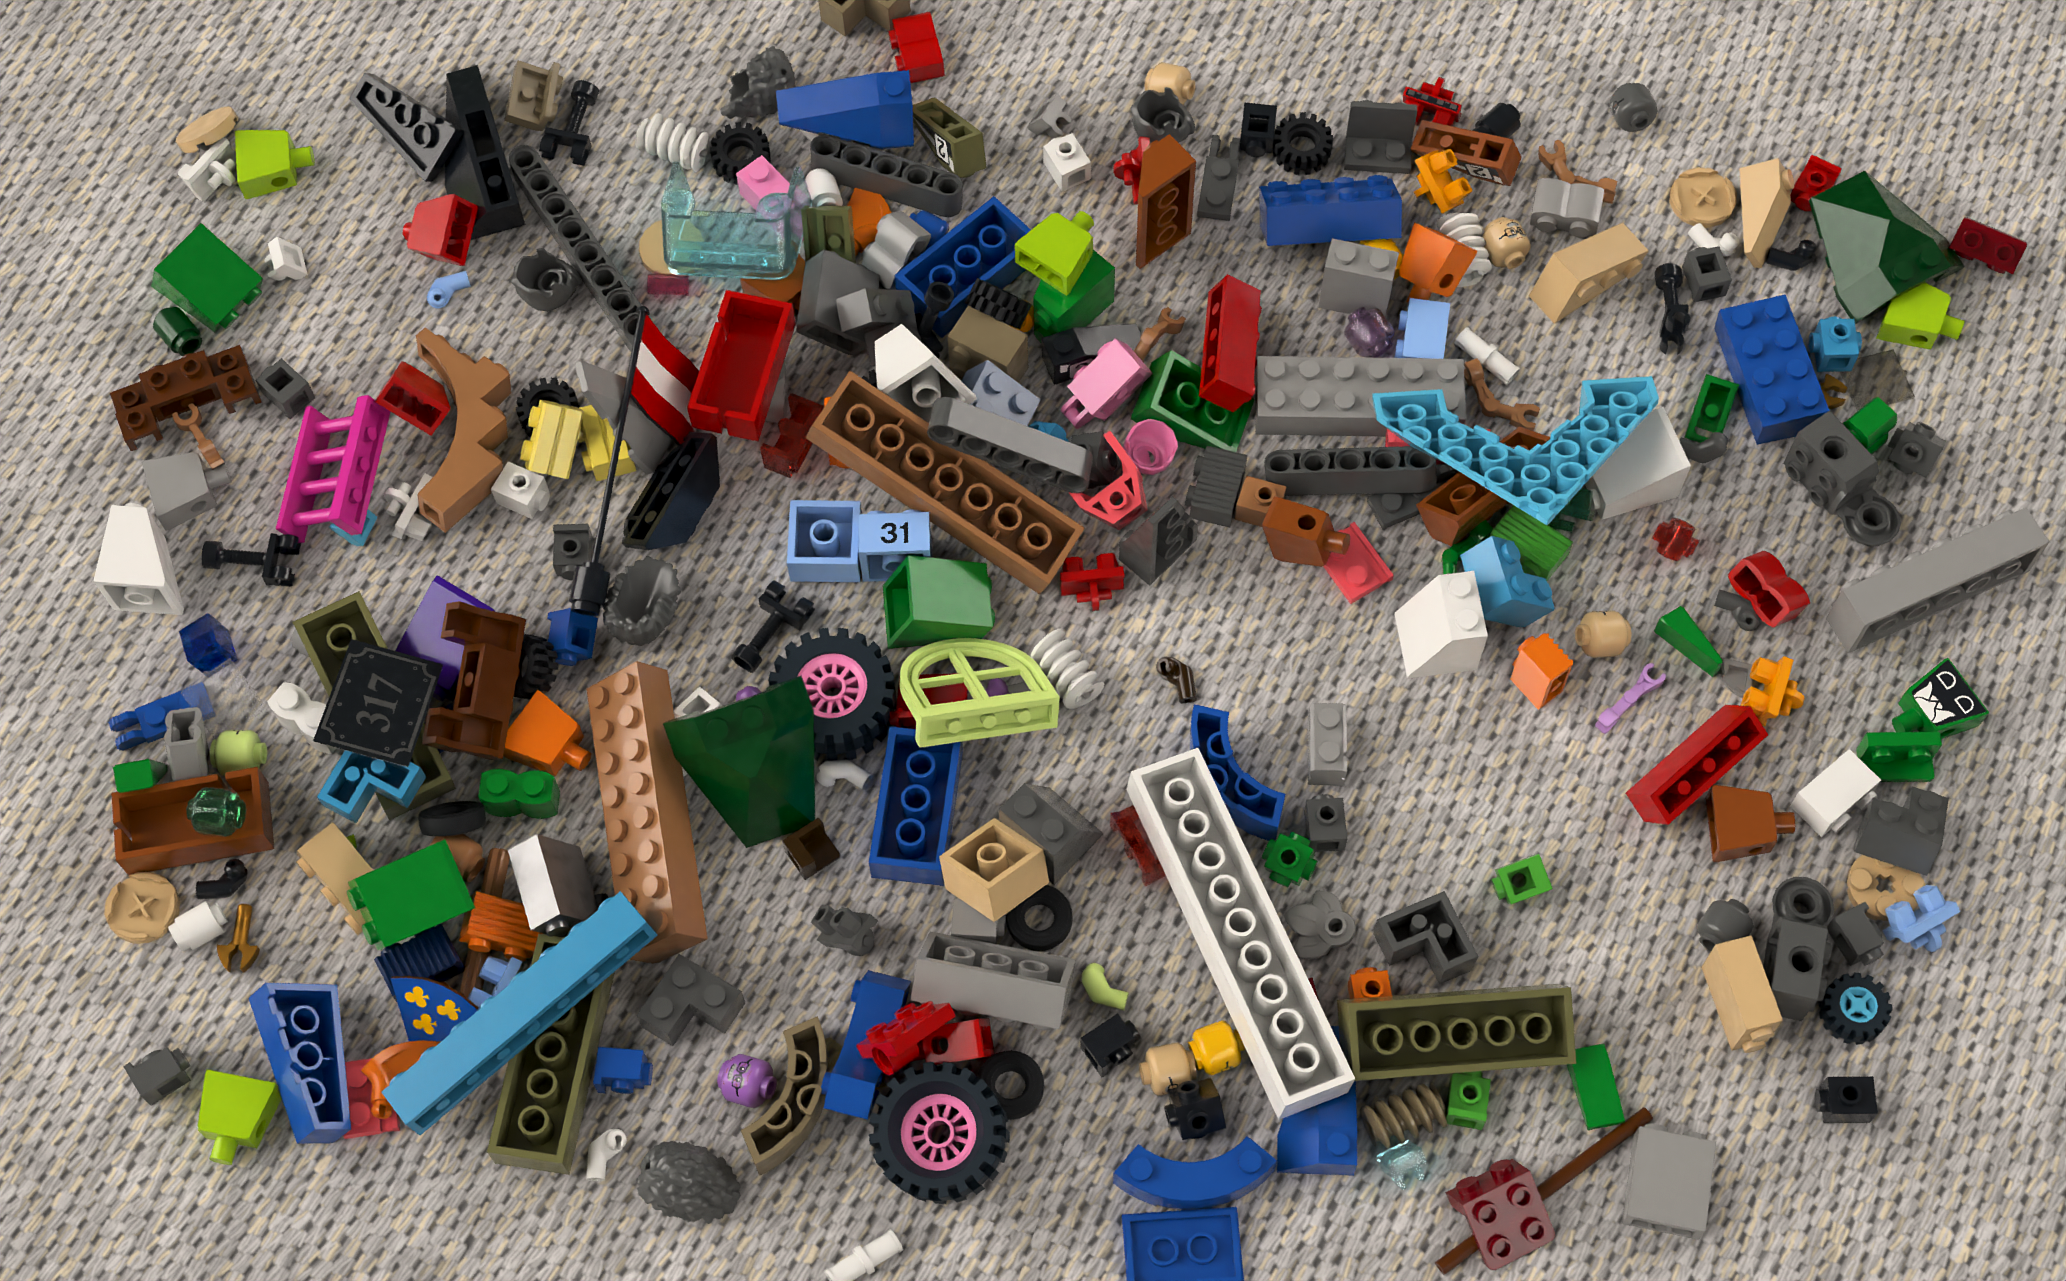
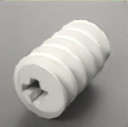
M660 113L655 114L651 120L646 118L641 122L635 139V145L638 150H646L650 155H658L662 160H670L675 165L681 164L684 169H693L695 173L700 171L706 160L709 148V134L707 132H702L698 139H696V128L691 127L685 134L686 125L680 122L674 129V120L672 118H667L662 125L663 115Z
M1450 213L1438 219L1436 224L1440 230L1439 232L1477 250L1476 256L1457 287L1471 286L1479 283L1483 279V275L1492 268L1490 260H1487L1489 253L1484 248L1486 244L1485 239L1481 237L1483 231L1481 226H1478L1480 222L1479 217L1473 213Z
M1062 628L1056 629L1039 641L1031 653V658L1040 666L1059 697L1063 698V704L1066 708H1079L1094 700L1104 688V682L1092 684L1098 676L1095 671L1085 673L1090 664L1087 660L1076 663L1081 657V652L1073 650L1068 653L1073 646V642L1071 639L1061 641L1065 632Z

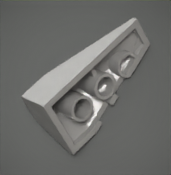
M582 360L575 362L582 393L601 419H608L615 436L626 377ZM630 398L622 441L626 440L632 448L628 450V456L647 475L654 473L672 439L652 423Z

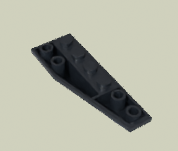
M478 65L446 73V119L465 130L445 162V188L447 195L455 194L478 205L471 240L526 225Z

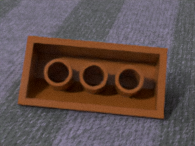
M1170 134L1160 141H1153L1143 152L1138 192L1136 266L1139 269L1191 234L1196 160Z
M1519 426L1499 442L1513 449L1519 445L1530 451L1537 444L1543 445L1550 437ZM1459 472L1416 504L1429 535L1437 541L1452 546L1461 542L1482 521L1490 520L1495 512L1509 504V502Z

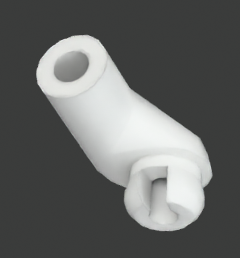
M1701 223L1694 225L1688 232L1690 238L1699 247L1712 248L1720 246L1724 257L1734 254L1736 252L1735 248L1740 243L1739 238L1733 233H1726L1722 238L1713 237Z

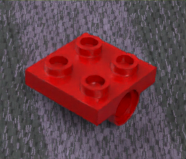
M928 1001L920 1006L910 1003L898 1009L894 1013L896 1018L888 1024L883 1022L866 1031L867 1038L858 1043L856 1047L862 1058H873L878 1068L890 1076L919 1056V1047L917 1045L919 1041L956 1017L950 1003L933 1004L932 1001Z

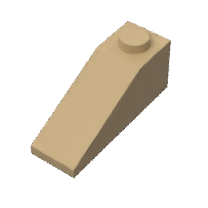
M1779 158L1739 168L1744 254L1754 268H1762L1791 203L1790 189H1794L1793 175L1790 169L1786 170Z

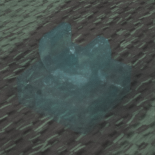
M1406 1140L1404 1144L1400 1143L1375 1156L1381 1170L1389 1175L1393 1182L1402 1190L1407 1188L1403 1180L1404 1174L1412 1170L1416 1179L1419 1181L1424 1180V1171L1420 1165L1426 1163L1427 1160L1422 1148L1410 1140Z

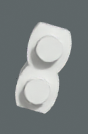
M283 682L267 701L280 724L294 734L304 735L307 742L316 750L332 754L336 750L335 747L313 742L326 704L312 701L301 687Z

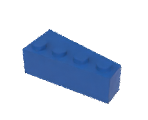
M265 982L248 999L297 1144L334 1143L351 1130L337 984Z

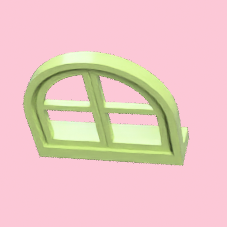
M977 638L942 640L917 649L906 658L901 666L900 693L916 720L915 740L920 748L1051 729L1058 726L1059 695L1037 662L1026 653L1010 645ZM965 657L987 658L1001 662L1009 667L973 671ZM948 658L958 673L919 679L920 674L928 666ZM1021 675L1031 691L989 697L980 681ZM964 683L973 699L931 705L922 689Z

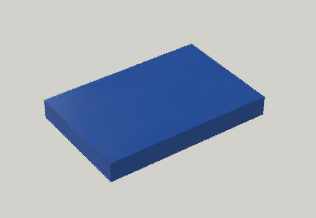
M1237 1207L1122 1214L1126 1281H1244Z

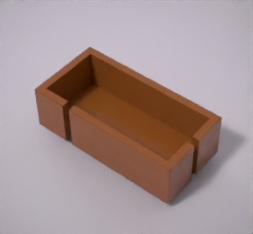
M258 767L225 772L226 781L239 794L240 801H236L238 799L226 795V791L223 794L221 790L220 793L210 792L209 789L212 787L214 789H228L218 774L157 784L151 788L124 793L112 792L113 823L118 828L114 830L115 858L117 863L128 875H132L137 872H151L275 849L269 782ZM224 795H225V797H228V798H226V799H227V800H226L227 802H224L225 799H224V798H221V797H224ZM224 806L227 807V808H226V809H227L226 811H228V810H230V809L232 808L231 811L226 812V816H225V812H223V811L220 810V808H221L222 810H224V808H225ZM236 811H237V814H238L237 821H235V819H234L232 822L229 823V820H231L233 817L236 818L235 814H236ZM224 816L228 820L225 821L226 823H216L217 818L224 819Z

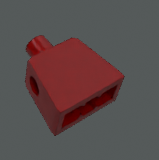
M455 194L418 203L412 222H407L403 227V236L407 240L408 249L433 260L465 266L478 205Z
M404 361L399 364L375 399V403L430 436L433 435L450 411L444 386Z
M975 1019L941 1026L917 1043L919 1056L913 1061L925 1059L926 1063L934 1062L935 1065L943 1064V1062L952 1063L994 1055L990 1019ZM941 1038H946L948 1041L947 1051H942L940 1048Z

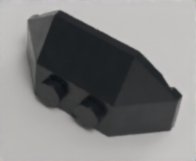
M689 432L683 438L684 442L675 447L658 465L625 519L622 544L626 548L653 550L686 543L690 536L693 535L697 524L706 509L711 505L715 494L720 488L717 437L714 434Z

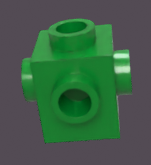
M1291 832L1289 837L1280 833L1277 840L1270 839L1262 855V859L1266 860L1265 869L1271 872L1268 878L1287 888L1290 883L1300 886L1303 879L1309 881L1318 863L1317 860L1313 859L1315 856L1314 849L1308 847L1311 841L1294 832ZM1287 851H1292L1296 855V859L1292 864L1282 862V855Z

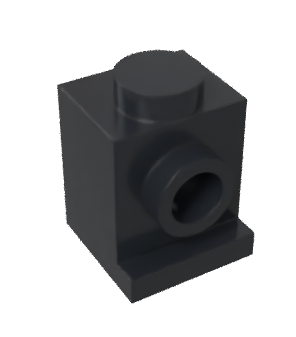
M1244 103L1239 150L1246 151L1251 157H1262L1265 153H1272L1277 106Z
M1117 1013L1081 1037L1080 1048L1102 1078L1108 1074V1065L1110 1063H1113L1114 1066L1120 1065L1133 1054L1131 1049L1134 1048L1135 1043L1141 1037L1130 1020L1124 1022Z

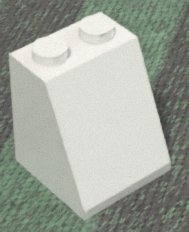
M900 324L875 341L877 389L929 423L933 404L937 398L951 397L968 404L976 400V395L904 325Z
M1664 407L1650 412L1585 483L1588 490L1586 491L1587 503L1592 511L1597 510L1601 520L1679 496L1691 465Z
M139 504L111 505L93 582L113 610L183 615L184 607L166 538L147 508Z
M1474 571L1438 575L1394 614L1407 678L1477 670L1488 637Z

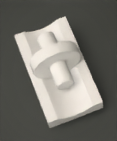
M224 137L212 145L206 146L203 144L199 152L201 158L194 165L191 163L185 164L178 171V175L190 188L195 197L203 202L221 183L231 186L236 181L231 173L237 167L236 153L232 150L230 142Z
M424 473L411 498L408 496V493L412 487L408 483L402 482L398 490L394 488L386 489L384 498L390 503L386 512L391 516H396L399 509L403 510L395 524L392 536L402 539L405 534L411 538L423 541L432 522L416 514L419 509L417 494L433 477Z

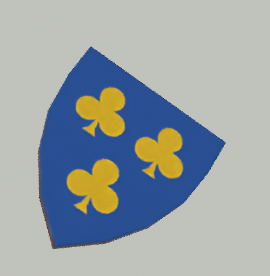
M392 976L390 978L409 1041H442L450 1035V1031L455 1025L469 1019L479 1008L465 997L463 993L449 987L446 982H437L428 978L414 976Z

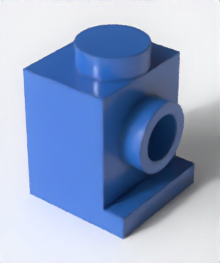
M571 608L549 612L547 620L551 621L548 642L554 646L551 651L557 652L558 658L555 659V662L565 666H574L578 661L592 659L598 618L574 613L571 611Z
M598 1047L593 1085L598 1093L606 1094V1087L609 1086L613 1092L631 1094L634 1088L644 1089V1085H651L653 1064L648 1063L643 1050Z

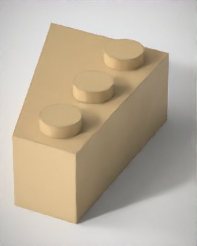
M1620 223L1553 253L1530 292L1529 297L1555 324L1624 278L1630 279L1642 269L1643 264L1641 262L1649 250L1624 223Z
M332 822L297 850V855L300 859L296 863L309 878L315 875L324 885L320 892L333 907L340 904L349 914L344 920L358 936L363 932L362 925L365 924V920L360 909L355 911L348 899L347 890L350 889L348 882L373 871V869L334 822Z

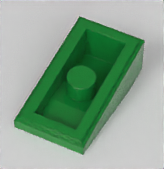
M1706 374L1684 438L1698 443L1709 439L1708 437L1698 435L1695 427L1713 433H1723L1739 384Z
M1680 606L1658 620L1654 630L1657 635L1711 677L1718 674L1723 659L1684 607Z
M150 759L117 764L113 767L116 790L119 793L151 788L168 772V767L165 763Z
M1605 1044L1575 1049L1576 1064H1567V1068L1587 1130L1625 1123Z

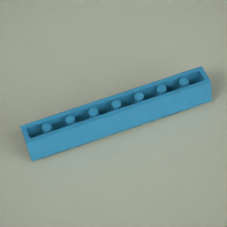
M621 891L614 897L607 898L587 920L573 926L569 934L556 946L547 948L540 955L537 962L526 971L516 974L506 988L496 996L486 999L475 1014L466 1021L455 1025L450 1031V1035L438 1045L424 1051L419 1061L407 1071L397 1074L390 1081L389 1086L381 1093L405 1125L421 1136L653 940L657 933Z

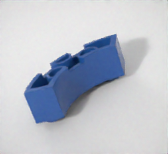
M1194 704L1190 728V750L1199 748L1235 826L1258 838L1267 841L1270 839L1276 840L1285 793L1262 785L1248 773H1244L1233 756L1228 736L1229 712Z
M868 970L861 981H855L851 1002L856 1004L838 1060L832 1072L825 1073L821 1086L822 1094L826 1095L824 1109L868 1120L875 1106V1101L879 1096V1091L875 1090V1088L880 1087L882 1079L886 1074L878 1068L873 1058H862L856 1045L867 1038L865 1033L870 1028L883 1022L888 1024L896 1018L894 1013L906 1005L911 985L910 980Z
M1248 1136L1227 1153L1199 1162H1179L1165 1159L1151 1153L1138 1144L1114 1171L1113 1184L1138 1200L1154 1206L1181 1209V1211L1211 1209L1235 1199L1238 1200L1255 1190L1275 1171L1277 1160Z

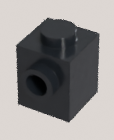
M1873 1076L1827 1077L1819 1086L1820 1089L1815 1091V1108L1817 1112H1822L1823 1123H1870L1878 1114Z

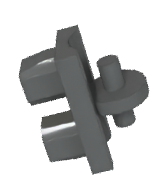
M821 905L811 920V923L821 931L817 941L826 947L845 949L854 956H864L873 947L874 934L870 928L874 927L878 920L871 914L852 912L849 908L844 907L834 910L829 905Z

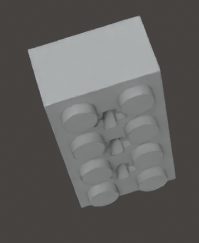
M930 931L916 960L911 1000L921 1004L932 1001L933 1004L950 1003L951 1007L957 1009L961 1014L968 1016L978 1014L993 1016L997 1021L1003 1023L1019 1021L1029 1023L1039 1030L1060 1029L1070 998L1076 960Z

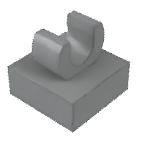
M1057 94L1042 103L1027 128L1037 135L1046 130L1050 137H1060L1064 132L1057 127L1056 121L1065 126L1071 122V117L1067 113L1061 112L1067 102Z

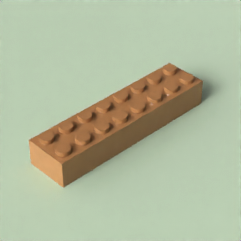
M849 371L811 426L806 439L909 508L921 512H929L930 522L1040 594L1050 584L1085 528L986 461L934 442L927 434L928 422L852 371Z
M635 661L587 688V697L614 894L616 895L621 891L657 933V936L631 957L630 960L654 964L707 940L708 937L682 766L674 756L663 726V722L675 719L668 670Z

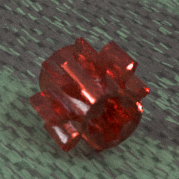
M1671 518L1669 524L1665 521L1662 524L1659 523L1652 539L1659 542L1656 551L1674 561H1680L1682 555L1689 557V555L1694 553L1699 543L1698 539L1692 537L1696 530L1695 527L1678 518Z

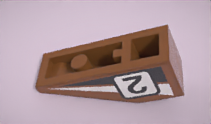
M1424 120L1421 121L1410 149L1413 153L1420 156L1435 150L1440 152L1452 149L1457 159V165L1452 167V169L1484 181L1511 186L1522 158L1513 139Z

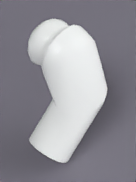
M846 759L825 761L818 767L820 771L816 775L817 781L826 787L834 785L836 779L845 778L862 790L865 789L872 779V774Z
M609 1129L590 1143L588 1147L586 1180L605 1181L606 1162L619 1153L626 1145L627 1138L622 1130Z

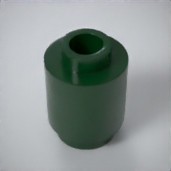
M164 308L158 312L153 323V329L174 353L184 356L188 353H195L202 344L200 331L180 308Z

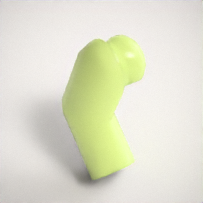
M1098 963L1089 964L1082 972L1081 977L1082 984L1090 1000L1097 1004L1125 1010L1129 992L1110 988L1104 976V968Z

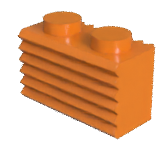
M1543 633L1538 638L1531 636L1518 647L1519 655L1512 664L1514 669L1510 678L1538 710L1562 693L1573 665V660L1568 659V654H1563V649H1558L1559 644H1554V639L1549 638L1548 633Z
M475 891L470 896L475 908L464 913L459 941L468 943V948L477 952L502 951L504 957L509 960L512 957L520 961L531 958L534 954L538 934L543 933L530 930L523 903Z

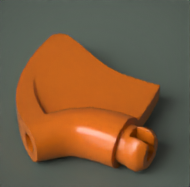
M854 188L847 206H852L855 256H857L859 252L863 253L867 245L875 241L878 232L876 229L878 222L884 215L891 213L881 194Z
M409 1041L390 1046L376 1054L362 1068L361 1072L372 1084L371 1104H373L371 1113L374 1117L387 1119L392 1115L393 1107L381 1092L389 1086L390 1081L397 1074L407 1071L420 1060V1056L424 1051L438 1045L439 1041Z

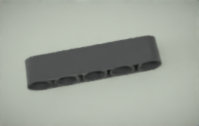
M819 135L811 141V170H828L834 175L838 184L881 194L885 199L943 217H953L962 210L963 182L954 173L851 141L841 140L832 135Z
M941 397L934 401L927 430L928 437L934 442L1066 492L1081 493L1088 488L1093 463V454L1089 450L955 398Z
M1411 446L1276 450L1269 453L1264 460L1266 481L1286 486L1285 496L1422 493L1433 489L1437 481L1436 458Z

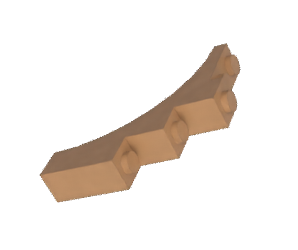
M425 327L416 335L418 356L436 371L448 388L457 409L455 436L446 459L435 476L419 491L417 496L420 514L446 533L492 493L491 488L503 470V462L493 450L508 438L507 419L498 406L511 394L510 374L500 363L495 364L485 356L477 363H474L469 355L459 353L450 346L443 336L435 335Z

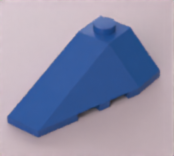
M909 70L872 73L776 91L779 125L816 134H829L840 137L841 140L849 142L854 140L870 144V147L879 149L914 147L913 105Z
M1331 1026L1340 1045L1339 1026ZM1356 1081L1353 1082L1347 1094L1283 1118L1277 1134V1173L1354 1176L1357 1167Z

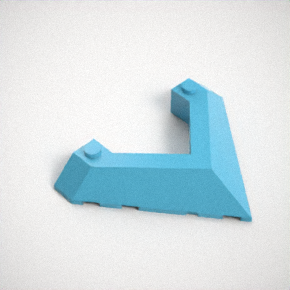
M1652 376L1584 380L1581 387L1579 415L1572 421L1567 419L1551 432V437L1543 445L1537 444L1530 451L1519 445L1513 449L1499 442L1500 436L1478 425L1472 429L1458 422L1459 416L1447 411L1442 389L1372 393L1376 420L1408 445L1448 464L1535 519L1548 525L1658 404L1659 396Z

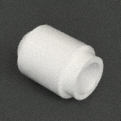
M815 169L808 173L804 183V190L810 207L843 205L834 175L826 169Z
M204 901L174 919L175 923L168 926V929L179 948L184 952L189 948L195 950L223 934L225 930L222 925L227 923L228 920L217 903L211 906L207 901Z

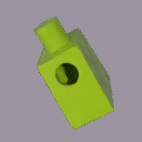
M285 130L235 131L237 183L245 199L296 186V168L315 166L312 147L295 148L289 132Z
M1079 211L1071 221L1059 213L1050 214L1015 243V263L1067 296L1093 254V237L1088 233L1094 226L1093 219L1083 211Z
M1925 282L1888 303L1876 339L1931 350L1939 334L1957 340L1965 321L1946 315L1951 301L1950 295Z
M206 1070L197 1126L198 1131L206 1139L215 1140L209 1158L211 1161L232 1165L238 1145L258 1148L282 1100L276 1083Z

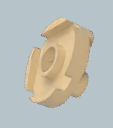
M1861 855L1850 867L1847 876V892L1851 903L1855 907L1866 902L1869 906L1865 913L1867 918L1876 921L1878 919L1888 921L1885 909L1900 901L1909 902L1914 911L1918 905L1913 895L1914 891L1925 886L1924 880L1919 873L1865 855ZM1876 878L1889 879L1893 883L1891 889L1894 892L1891 894L1887 890L1879 892L1876 888L1879 884Z

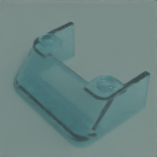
M673 162L661 201L663 258L668 270L675 275L766 280H780L788 277L795 268L803 239L801 209L804 206L811 207L813 203L802 168H794L788 193H771L764 196L758 203L756 213L694 210L695 199L680 162Z

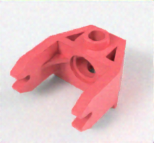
M1108 431L1103 436L1122 463V476L1093 497L1082 492H1069V494L1085 513L1117 530H1121L1148 509L1140 470L1113 433ZM1123 498V502L1120 505L1115 506L1117 500Z

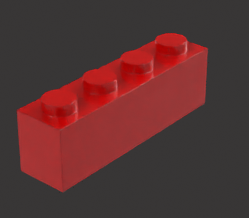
M1227 274L1208 292L1199 397L1234 412L1243 403L1249 402L1255 393L1256 347L1260 336L1258 321L1262 307L1260 306L1261 290Z
M1725 704L1626 792V795L1644 822L1669 825L1764 740L1768 733L1751 706Z

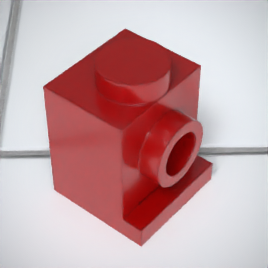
M1811 155L1795 183L1794 189H1792L1790 194L1791 202L1795 203L1796 207L1800 210L1812 211L1809 199L1835 186L1842 168Z

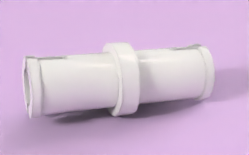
M1466 327L1454 342V345L1460 347L1473 359L1478 358L1482 368L1485 367L1504 382L1506 386L1520 371L1518 366H1515L1498 352L1499 348L1496 345H1489L1472 332L1469 327Z
M889 1229L864 1247L858 1245L853 1248L851 1255L830 1268H826L824 1273L829 1281H853L863 1274L869 1276L875 1272L874 1267L896 1253L902 1252V1245L895 1233Z

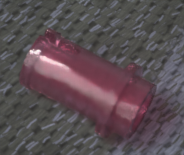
M655 271L654 274H648V294L654 295L655 298H659V295L689 296V274L659 275V271Z

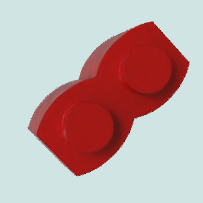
M930 11L892 19L893 30H889L888 35L892 50L898 49L899 55L895 56L897 71L909 70L910 83L945 76L943 58Z
M1761 551L1743 558L1728 573L1729 581L1736 592L1743 598L1751 601L1758 617L1771 627H1777L1795 619L1810 604V599L1804 588L1794 579L1787 577L1780 561L1767 551Z

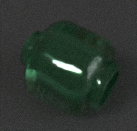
M205 787L200 789L195 797L189 800L186 814L187 818L191 820L194 830L199 834L226 837L231 836L237 829L243 826L246 818V804L240 799L239 794L235 790Z

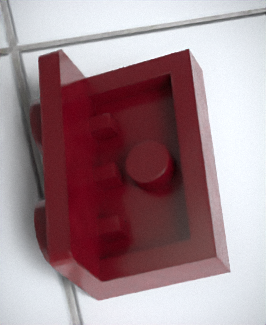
M1964 217L1949 248L1955 250L1956 254L1964 259L1973 260L1975 258L1987 263L1986 266L1993 271L2005 274V272L2014 274L2027 247V242L1969 217Z

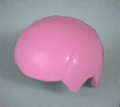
M1147 419L1136 423L1131 428L1123 448L1136 464L1141 474L1155 475L1165 471L1171 464L1178 448V442L1173 429L1163 421ZM1148 451H1150L1154 456V462L1152 463L1150 461Z

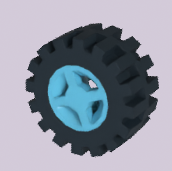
M1854 972L1852 976H1849L1848 973L1843 974L1827 987L1823 1000L1819 1002V1007H1821L1819 1016L1820 1019H1824V1028L1826 1030L1830 1029L1833 1032L1831 1036L1836 1039L1839 1037L1843 1038V1043L1850 1044L1851 1042H1856V1045H1859L1865 1041L1870 1042L1874 1040L1885 1029L1891 1019L1890 1013L1893 1007L1892 1004H1888L1891 997L1889 992H1882L1884 985L1880 981L1874 984L1872 982L1874 977L1867 975L1865 978H1862L1861 973Z

